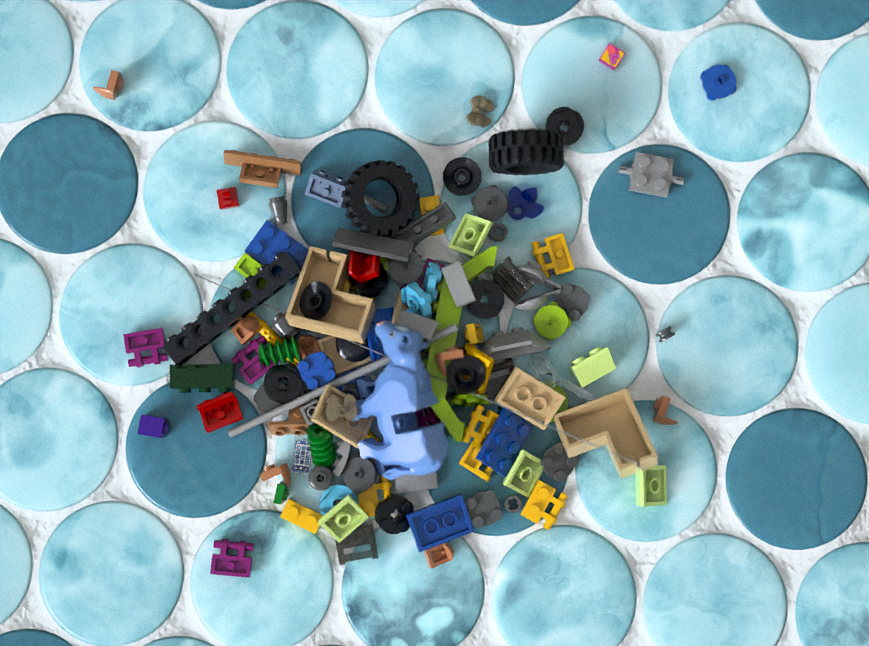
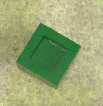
M277 484L273 503L281 505L284 501H287L289 489H286V484Z

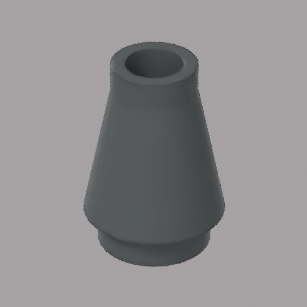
M285 196L270 198L268 205L276 225L288 223L287 200L285 201Z

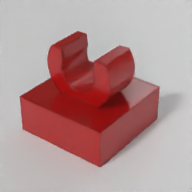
M236 187L216 190L220 210L240 207Z

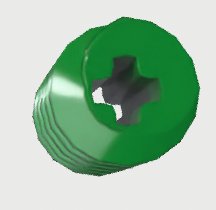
M291 337L290 343L284 338L282 345H280L278 340H275L274 346H272L270 341H267V347H264L262 342L259 344L258 355L261 368L263 367V362L269 367L271 360L275 365H278L279 359L285 364L287 358L292 363L295 356L298 361H301L299 346L293 337Z
M317 423L310 425L306 433L313 459L312 462L315 466H330L334 463L337 456L333 435Z

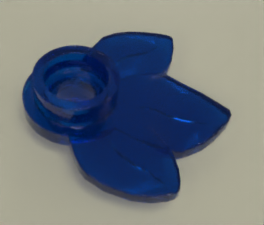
M514 186L509 191L508 200L510 205L508 214L512 219L535 218L543 212L544 207L535 203L537 200L536 188H528L521 192L517 186ZM515 208H520V209H521V213H520V214H516V213L514 212V209H515Z

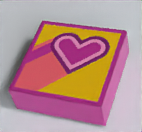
M609 43L598 61L615 71L625 52Z

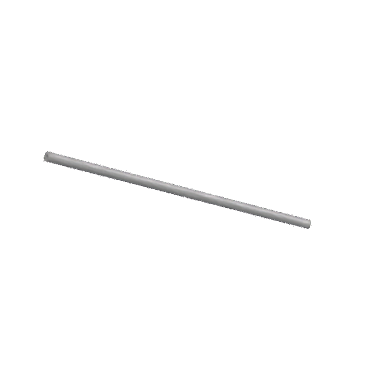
M455 323L436 332L428 344L459 331L457 324ZM385 356L328 384L338 388L387 365L391 359ZM326 385L228 430L229 436L232 438L321 396Z

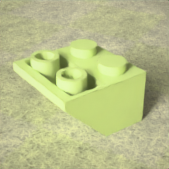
M599 346L588 352L589 357L584 358L582 356L571 362L573 366L569 367V370L580 388L616 369L607 347L602 349Z

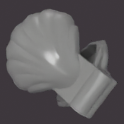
M528 261L527 265H518L515 267V272L519 276L545 285L553 290L519 301L513 306L522 311L536 310L547 302L549 295L560 293L561 285L549 280L545 273L541 271L542 266L536 262Z

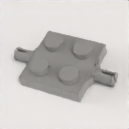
M636 152L631 167L619 165L618 173L629 175V191L667 198L671 183L679 185L684 183V177L673 175L674 159Z

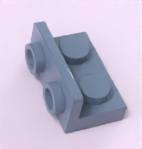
M315 169L310 175L304 195L341 208L344 202V198L341 197L342 191L345 190L344 184L347 179L342 176H333L324 169Z

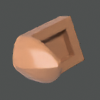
M111 70L107 87H93V89L101 96L115 100L118 97L119 90H122L124 86L123 76L119 72Z
M245 316L241 318L231 331L239 342L245 345L260 331L259 321L255 317Z
M311 335L300 336L297 341L303 359L312 353L321 351L317 339Z
M458 346L448 347L446 352L435 354L437 366L444 377H446L444 361L464 358L463 350H458Z
M660 396V399H656L653 406L655 410L653 422L662 425L678 424L677 421L665 417L671 398Z
M287 463L278 467L272 464L263 468L264 473L260 474L262 481L281 474L287 487H290L291 477Z
M443 543L425 550L424 554L429 568H434L451 561L454 557V549L448 543Z

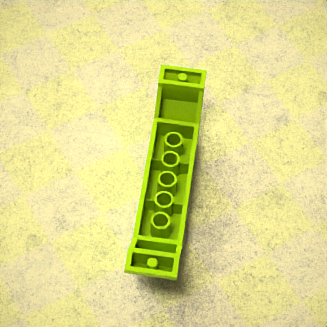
M496 246L490 247L462 265L468 282H471L486 270H493L497 253ZM443 277V282L440 281L437 288V295H440L439 301L435 300L433 313L436 314V320L434 321L439 323L436 332L455 323L459 327L462 307L457 308L445 277ZM457 332L429 344L426 348V352H429V357L424 359L423 365L428 374L447 381L437 366L435 354L446 352L448 347H455ZM452 360L444 361L446 370ZM429 376L432 391L439 403L431 405V408L442 423L444 422L445 427L456 442H461L465 423L459 421L445 399L448 383Z

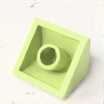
M465 213L448 248L473 259L478 255L493 223Z
M521 449L502 484L529 498L543 472L540 464L541 460Z
M657 465L643 471L640 468L637 469L636 505L640 507L667 505L666 465Z
M348 494L317 522L340 543L367 520L369 516L356 500Z

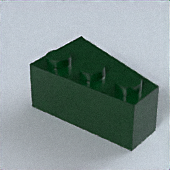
M235 364L170 365V389H179V393H191V389H199V392H211V388H218V392H230V388H236Z

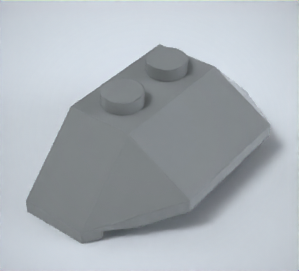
M520 327L511 329L512 333L504 334L503 331L492 333V337L488 338L481 352L497 361L546 351L552 348L549 343L531 331L523 330Z

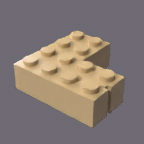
M310 246L285 318L289 325L364 344L376 307L373 299L341 292L349 267V259L346 254L330 251L328 254L325 249ZM314 281L326 283L332 292L331 307L328 313L319 320L306 318L300 309L302 292L307 285Z
M627 388L553 416L557 429L599 447L606 445L608 451L646 467L644 468L609 453L620 479L637 473L638 468L643 471L658 465V455ZM557 430L568 458L598 448Z

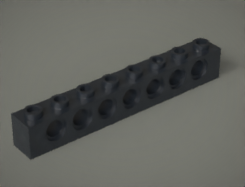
M283 251L278 253L272 263H266L258 269L259 273L255 276L247 277L243 281L244 284L239 288L231 289L227 293L229 296L225 299H219L214 302L212 309L208 312L203 311L200 313L195 322H189L181 328L182 332L178 335L173 334L166 340L167 343L163 345V348L176 365H183L237 324L241 318L250 314L297 278L302 268L293 255L287 251L285 253ZM281 267L283 273L281 276L276 277L275 270ZM265 278L267 286L261 289L260 281ZM250 290L252 296L250 300L246 301L244 294ZM234 302L236 309L231 313L229 305ZM216 314H219L221 318L218 324L214 323V316ZM200 326L205 328V333L202 336L198 333ZM186 337L190 341V344L187 348L183 345V341Z

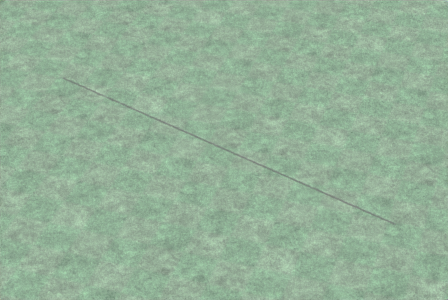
M194 274L195 276H198V277H200V278H202V279H205V280L210 281V282H212V283H214V284H217V285H219V286H221V287H224V286H222V285H220V284H218V283H215V282H213V281H211V280H208V279H206V278H204V277H201V276H199V275H197V274ZM263 303V305H265V306H268V307H270V308H272V309H275V310H277V311H279V312L285 313V312H283V311H281V310H278V309H276V308H274V307H271V306L266 305V304ZM350 341V342H352V343H354V344H357V345H359V346H361V347H364V348H366V349H368V350H371V351H373V352H375V353H378V354H380V355H382V356H386V355H383V354H381V353H379V352H376V351H374V350H372V349H369V348H367V347H365V346H362V345H360V344H358V343H356V342ZM429 374V376H432V377H434V378H436V379H438V380H441V381L447 383V381L442 380V379H440V378H438V377H435V376ZM471 393V394H474V395H476V396H479V397H481V398H483V399H486V400H488V401H490V402H492V403H495V404H497V405H499V406H502V407H504V408H506V409H509V410H511V411H513V412H516V413L521 414V415H523V416H525V417H528V418H530V419H532V420H534V421H537V422H539V423H541V424H544V425H546V426H548V427H551V428L556 429V430H558V431H560V432H563V433H565V434H567V435H569V436H572V437H574V438H576V439H579V440H581V441H583V442H586V443H588V444H591V445H593V446H596V445H594V444H592V443H589V442H587V441H584V440H582V439H580V438H578V437H576V436H573V435H571V434H569V433H566V432L561 431V430H559V429H557V428H554V427H552V426H549V425H547V424H545V423H543V422H540V421H538V420H536V419H533V418H531V417H529V416H526V415H524V414H522V413H519V412H517V411H514V410H512V409H510V408H507V407H505V406H503V405H501V404H498V403H496V402H494V401H491V400H489V399H487V398H484V397H482V396H480V395H477V394H475V393ZM596 446V447H598V448H600V449H602V450H604V451H607V452H609V453H611V454H614V455H616V456H619V457H621V458H624V459H626V460H628V461H630V462H633V463H635V464H637V465H640V466L646 468L645 466H643V465H641V464H639V463H636V462H634V461H632V460H629V459H627V458H625V457H622V456H620V455H617V454H615V453H613V452H611V451H608V450H606V449H604V448H601V447H599V446Z

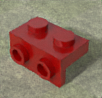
M350 250L348 273L359 283H363L379 276L380 256Z
M225 392L219 397L205 400L196 406L201 414L207 433L244 419L238 398L233 392Z

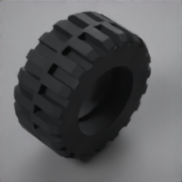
M545 129L507 130L493 134L488 140L489 168L492 172L498 174H547L559 171L564 165L563 137L557 131Z
M378 160L358 167L357 170L349 175L350 178L344 184L345 190L342 191L341 197L344 198L342 207L346 209L347 213L345 216L347 219H351L352 225L355 228H359L363 233L384 236L399 232V230L408 226V222L414 219V212L418 211L419 208L416 202L420 200V194H416L415 189L418 188V185L412 182L413 176L411 173L405 172V167L402 165L397 166L396 162ZM375 180L386 181L392 186L396 194V206L393 212L385 217L373 215L365 205V189L368 184Z

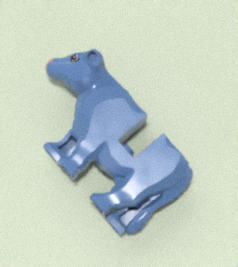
M382 321L376 325L375 334L381 339L384 351L391 360L376 381H373L370 377L356 380L360 397L367 398L366 400H356L357 415L353 421L375 415L384 441L380 443L372 437L359 441L358 446L361 459L374 458L378 474H382L388 480H393L402 475L433 473L441 467L448 453V441L444 434V422L418 427L417 417L414 413L415 410L439 403L432 391L429 374L425 370L420 358V351L429 346L428 341L423 342V335L419 331L395 325L390 321Z

